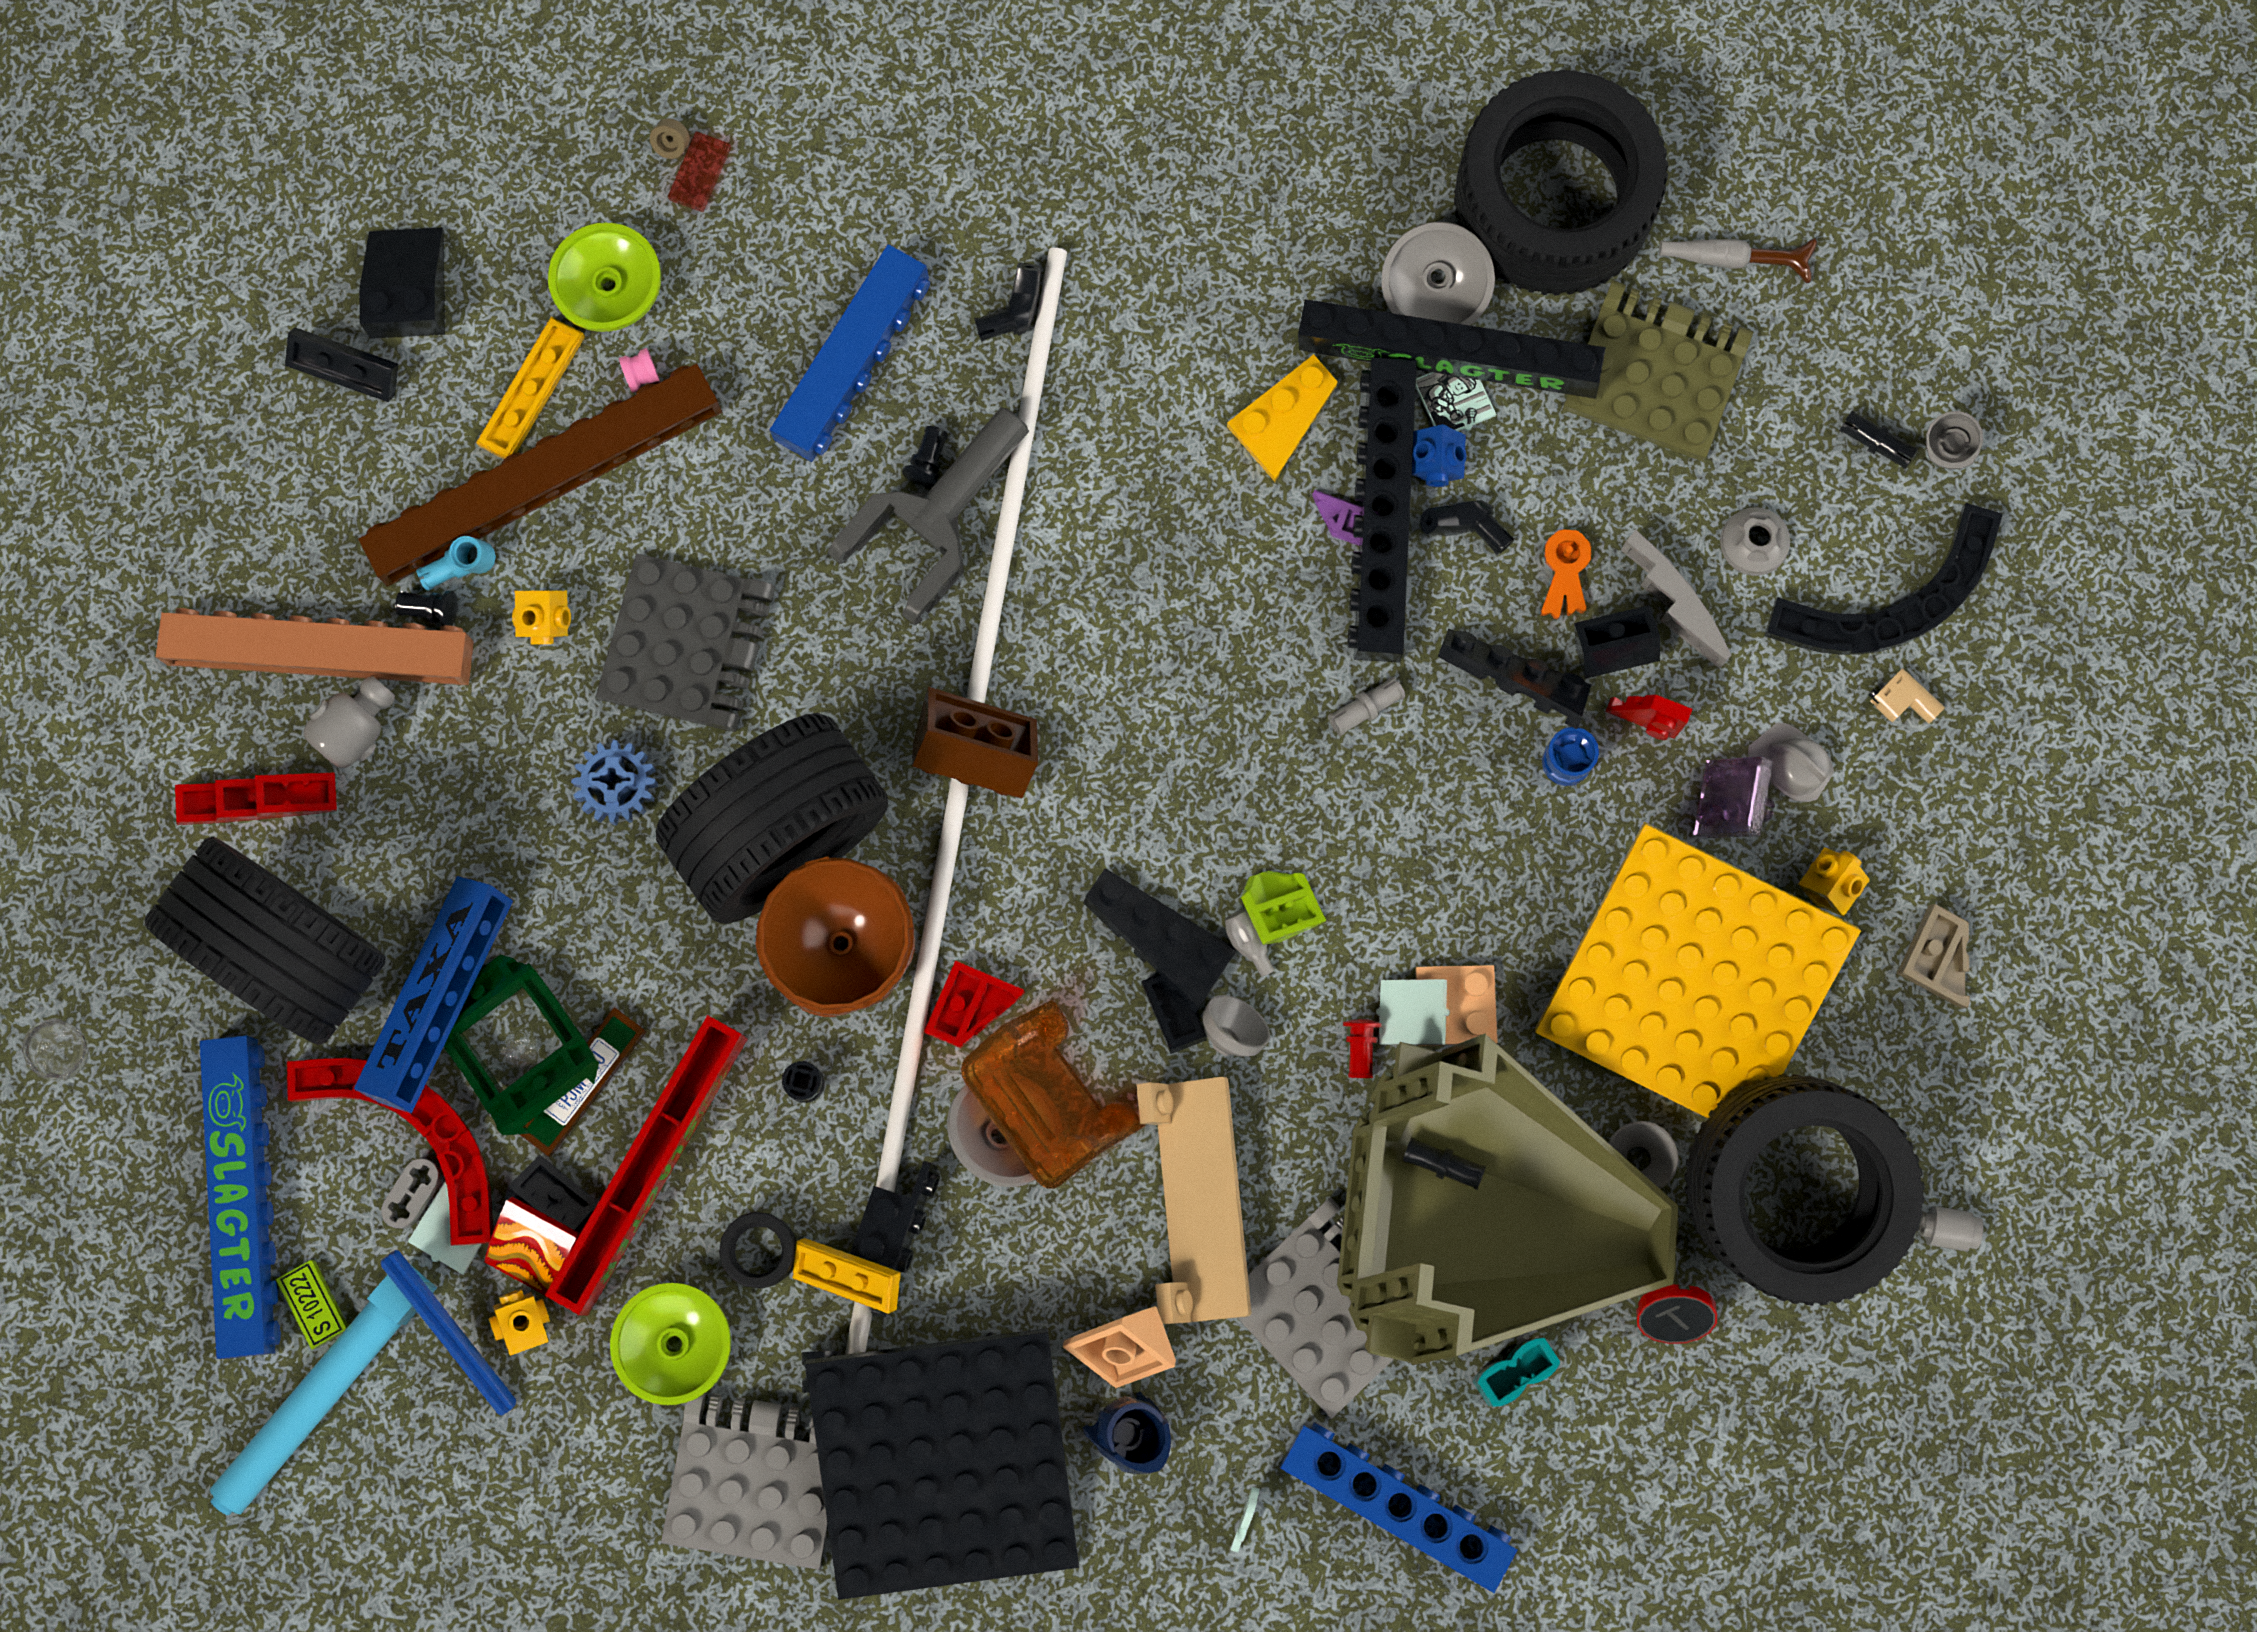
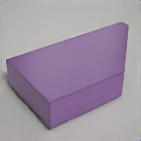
M1314 490L1312 497L1331 536L1359 546L1360 538L1353 537L1354 515H1361L1362 506Z

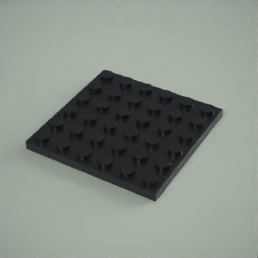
M1048 1328L806 1360L805 1368L838 1600L1079 1568Z

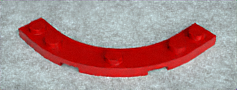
M323 1058L287 1061L288 1101L362 1100L385 1107L409 1122L427 1139L437 1154L436 1157L442 1168L448 1189L451 1246L489 1244L493 1234V1210L486 1164L469 1127L458 1112L440 1094L425 1084L411 1114L378 1103L354 1089L367 1060Z

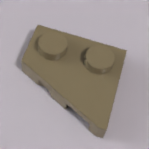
M1937 904L1929 905L1897 974L1961 1009L1968 1008L1970 996L1965 995V972H1969V955L1966 951L1969 941V922Z

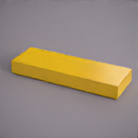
M807 1238L796 1241L793 1279L888 1314L897 1310L901 1272Z

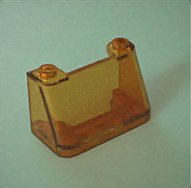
M1053 999L1003 1024L964 1059L961 1066L962 1078L1034 1179L1047 1189H1055L1066 1183L1146 1126L1145 1124H1140V1117L1127 1103L1116 1101L1102 1110L1057 1049L1068 1036L1069 1026L1065 1015Z

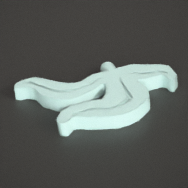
M1252 1486L1244 1506V1514L1241 1517L1230 1549L1231 1551L1238 1553L1241 1542L1245 1539L1257 1505L1259 1488Z

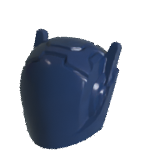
M1140 1391L1136 1393L1137 1398L1124 1396L1109 1403L1099 1412L1098 1420L1093 1426L1085 1425L1082 1429L1085 1436L1096 1445L1099 1452L1109 1461L1113 1462L1122 1472L1150 1474L1160 1471L1166 1464L1171 1448L1169 1423L1163 1413L1150 1398L1147 1399Z

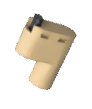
M1903 668L1879 692L1873 689L1868 694L1872 698L1870 701L1892 723L1909 706L1928 724L1945 709L1934 696Z

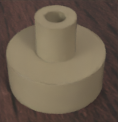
M674 119L660 120L650 133L652 148L657 154L667 159L680 157L690 142V136L686 127Z

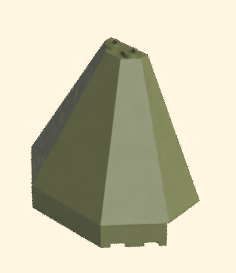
M1483 1034L1443 1049L1441 1053L1399 1042L1395 1050V1067L1391 1073L1384 1071L1370 1097L1375 1104L1368 1118L1360 1117L1353 1129L1337 1286L1341 1295L1348 1296L1351 1301L1348 1310L1357 1330L1364 1331L1367 1336L1365 1348L1368 1353L1409 1362L1411 1365L1451 1358L1673 1284L1676 1272V1236L1679 1231L1677 1220L1678 1205L1490 1037ZM1411 1137L1443 1151L1449 1148L1454 1150L1453 1155L1479 1165H1485L1486 1169L1478 1190L1445 1176L1442 1180L1435 1177V1172L1409 1162H1404L1403 1158Z

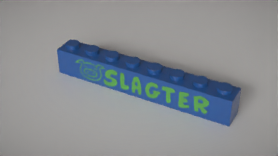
M247 1035L201 1040L199 1042L216 1359L276 1354L275 1345L280 1343L281 1330L279 1322L274 1321L273 1305H276L278 1302V1286L276 1281H271V1265H274L276 1262V1248L274 1242L269 1241L268 1225H272L274 1221V1210L272 1203L267 1201L266 1186L271 1184L272 1173L269 1162L264 1160V1146L269 1144L268 1125L265 1122L262 1123V1107H265L267 1104V1091L265 1085L260 1083L259 1068H263L265 1064L264 1049L261 1044L258 1045V1039Z

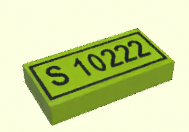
M309 1260L276 1279L311 1349L319 1348L340 1336L346 1330L348 1324L315 1260Z

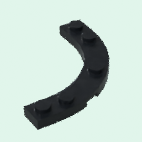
M1965 503L1960 512L1950 549L1941 568L1922 590L1905 601L1891 606L1884 611L1865 615V613L1841 614L1826 612L1777 597L1774 601L1764 636L1800 648L1838 655H1861L1881 652L1920 638L1950 617L1976 587L1990 559L2003 514Z

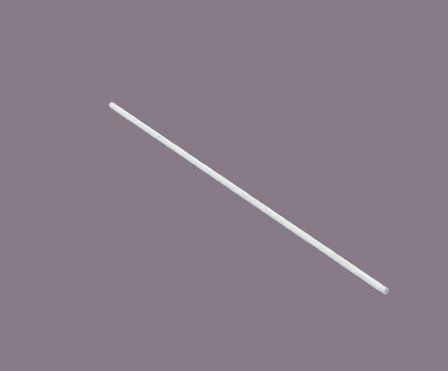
M1050 248L1048 252L1018 417L1027 425L1029 433L1011 453L966 698L985 703L1066 263L1067 251L1061 248ZM951 778L876 1182V1187L894 1193L969 791V785ZM855 1301L845 1355L866 1352L872 1308Z

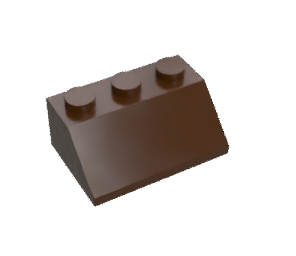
M928 687L913 741L912 767L919 768L928 774H940L957 779L966 785L974 784L991 789L1000 795H1011L1022 799L1038 765L1037 719Z

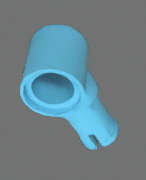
M462 536L453 541L450 549L445 551L444 557L418 568L416 572L418 577L424 576L420 582L429 591L455 576L462 578L470 573H486L493 567L496 555L491 544L470 536ZM475 546L478 552L477 558L470 564L467 558L468 552Z

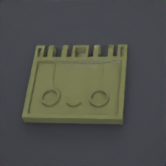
M1612 280L1588 341V345L1606 347L1597 397L1594 399L1568 394L1562 410L1704 462L1754 331L1739 326L1730 351L1727 352L1724 348L1732 330V324L1725 322L1718 332V340L1715 347L1703 343L1702 339L1710 326V316L1702 314L1693 339L1686 336L1695 310L1670 301L1659 327L1654 325L1653 322L1662 299L1654 296L1648 305L1645 321L1631 316L1640 298V290L1632 288L1623 313L1617 311L1626 284Z

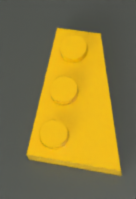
M1313 354L1227 422V427L1275 482L1311 424L1314 423L1336 389L1338 381Z

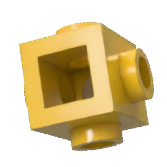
M567 590L515 591V608L512 612V622L515 627L516 637H530V644H554V637L568 636L571 612L568 608Z
M1824 847L1798 885L1814 904L1844 917L1857 897L1862 894L1870 879L1861 869L1860 865L1862 862L1855 855L1845 850L1838 853Z
M522 1289L499 1297L500 1303L493 1305L496 1316L488 1319L495 1340L504 1339L510 1356L549 1342L543 1324L550 1322L543 1299L535 1301L531 1292L524 1294ZM519 1315L526 1316L522 1324H513L515 1317Z

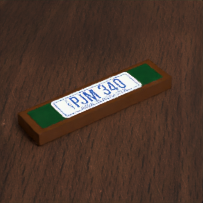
M614 1007L587 1042L599 1061L594 1085L586 1078L528 1122L525 1126L530 1134L519 1135L545 1155L551 1157L647 1031Z

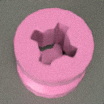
M648 348L640 350L636 356L629 357L625 355L619 358L621 368L632 393L638 391L644 384L660 383Z

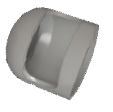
M1961 411L1946 412L1938 416L1930 424L1926 434V450L1929 459L1937 466L1949 470L1963 469L1972 465L1978 457L1983 444V431L1979 422L1970 414Z

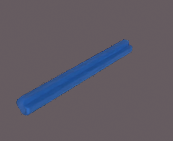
M394 1250L381 1260V1267L496 1413L502 1416L509 1412L516 1405V1399L400 1251Z

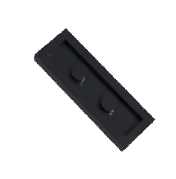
M296 327L288 332L285 366L386 402L394 398L398 363Z

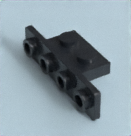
M927 1161L923 1162L911 1198L873 1186L850 1252L851 1255L907 1273L914 1251L909 1249L914 1234L920 1235L926 1222L927 1213L923 1212L927 1196L933 1197L939 1184L940 1175L936 1174L938 1166ZM874 1308L871 1310L872 1314L886 1317L887 1313Z

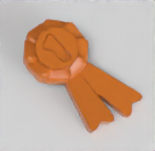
M1559 530L1548 539L1545 545V563L1555 574L1540 612L1541 616L1551 614L1557 620L1560 617L1564 595L1566 597V613L1568 616L1572 615L1575 611L1580 613L1586 611L1578 574L1591 560V544L1582 533L1577 530Z

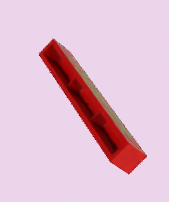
M709 1015L706 1016L547 1290L546 1297L578 1315L588 1316L747 1042L748 1039L744 1035Z

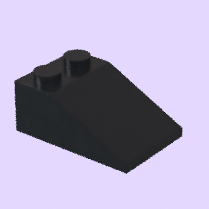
M443 227L369 231L359 288L360 325L371 339L445 335Z

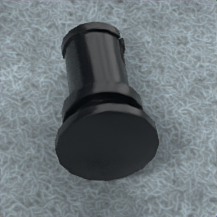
M936 426L925 427L917 454H913L910 459L911 465L903 467L902 474L905 478L925 487H933L939 479L935 473L939 471L940 464L938 460L945 441L948 439L946 431H942L941 435L938 436L941 428Z
M401 591L396 597L395 610L400 616L423 617L432 623L440 621L441 626H453L458 612V598L454 591H446L443 595L436 592L430 595H422Z

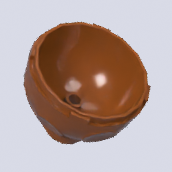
M824 857L805 862L804 865L788 873L767 896L757 923L755 944L760 966L767 978L789 1001L810 1014L822 1017H836L871 1007L883 1001L891 994L913 958L915 951L914 922L905 894L899 885L887 874L882 873L875 867L849 858ZM840 938H845L849 942L848 947L844 951L835 949V943Z

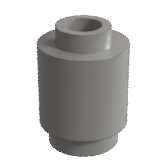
M1932 1206L1929 1213H1923L1920 1221V1235L1925 1236L1927 1245L1967 1252L1969 1248H1979L1983 1236L1982 1218L1974 1217L1972 1212Z

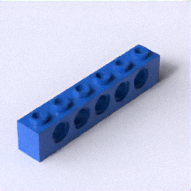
M1314 1422L1310 1429L1304 1425L1301 1426L1279 1466L1280 1469L1495 1593L1517 1552V1549L1508 1545L1512 1538L1511 1536L1490 1525L1487 1532L1473 1524L1476 1518L1475 1515L1456 1504L1452 1511L1437 1503L1441 1497L1439 1494L1422 1484H1419L1416 1490L1402 1483L1405 1475L1384 1463L1380 1470L1369 1464L1367 1460L1370 1454L1351 1443L1347 1445L1346 1449L1333 1443L1332 1439L1335 1434ZM1324 1452H1334L1339 1458V1468L1331 1475H1324L1318 1469V1458ZM1368 1472L1374 1478V1488L1368 1495H1358L1353 1489V1480L1357 1474ZM1396 1493H1404L1410 1502L1408 1511L1402 1516L1392 1515L1388 1508L1389 1499ZM1431 1514H1440L1445 1521L1443 1532L1435 1537L1428 1536L1424 1530L1425 1519ZM1470 1534L1476 1535L1480 1541L1479 1552L1473 1557H1464L1459 1548L1462 1538Z

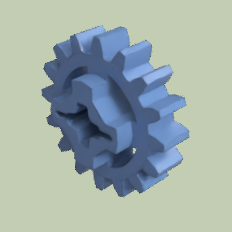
M617 740L612 741L611 749L608 750L601 743H598L597 754L593 755L588 751L583 753L588 760L586 765H575V768L581 773V777L573 778L571 783L575 787L581 788V790L574 794V798L578 802L586 801L581 809L587 815L596 810L594 819L597 822L601 823L607 815L612 825L618 824L619 816H623L631 823L633 822V811L637 810L643 815L646 813L645 808L642 806L644 800L648 802H654L655 800L648 790L649 788L658 787V782L648 776L653 774L656 769L652 764L643 765L648 758L643 751L634 756L635 747L631 743H628L623 750H621L620 743ZM624 760L635 765L639 774L626 772ZM605 762V765L602 768H600L597 772H594L602 763ZM614 775H618L622 783H617L615 790H612L607 785V782H613ZM591 791L604 793L606 806L596 802ZM636 793L630 801L624 804V800L629 795Z

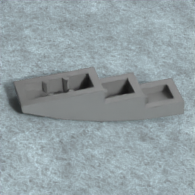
M1635 530L1626 540L1621 551L1649 573L1640 586L1669 608L1661 622L1720 669L1729 659L1731 653L1714 619L1690 584L1671 562Z

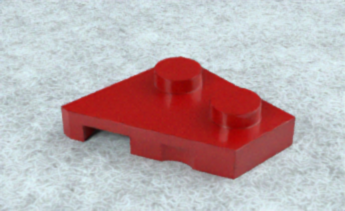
M955 960L924 1033L961 1049L1020 1000L1025 991Z

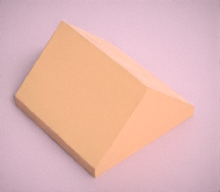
M1157 1306L1064 1340L1062 1346L1115 1388L1173 1368L1176 1362Z

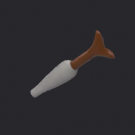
M1814 238L1807 244L1789 251L1751 248L1746 241L1738 239H1709L1681 242L1660 241L1659 256L1677 257L1700 264L1729 269L1743 268L1749 263L1785 265L1793 269L1805 283H1810L1812 273L1808 261L1814 253L1817 241Z

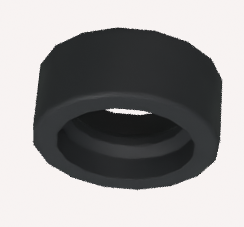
M752 1212L741 1215L728 1225L721 1237L719 1255L722 1267L731 1279L746 1287L763 1289L777 1285L789 1275L794 1267L796 1239L786 1222L772 1214ZM754 1227H765L775 1232L782 1246L781 1258L777 1265L769 1272L762 1274H753L744 1270L738 1263L735 1254L736 1243L741 1234Z

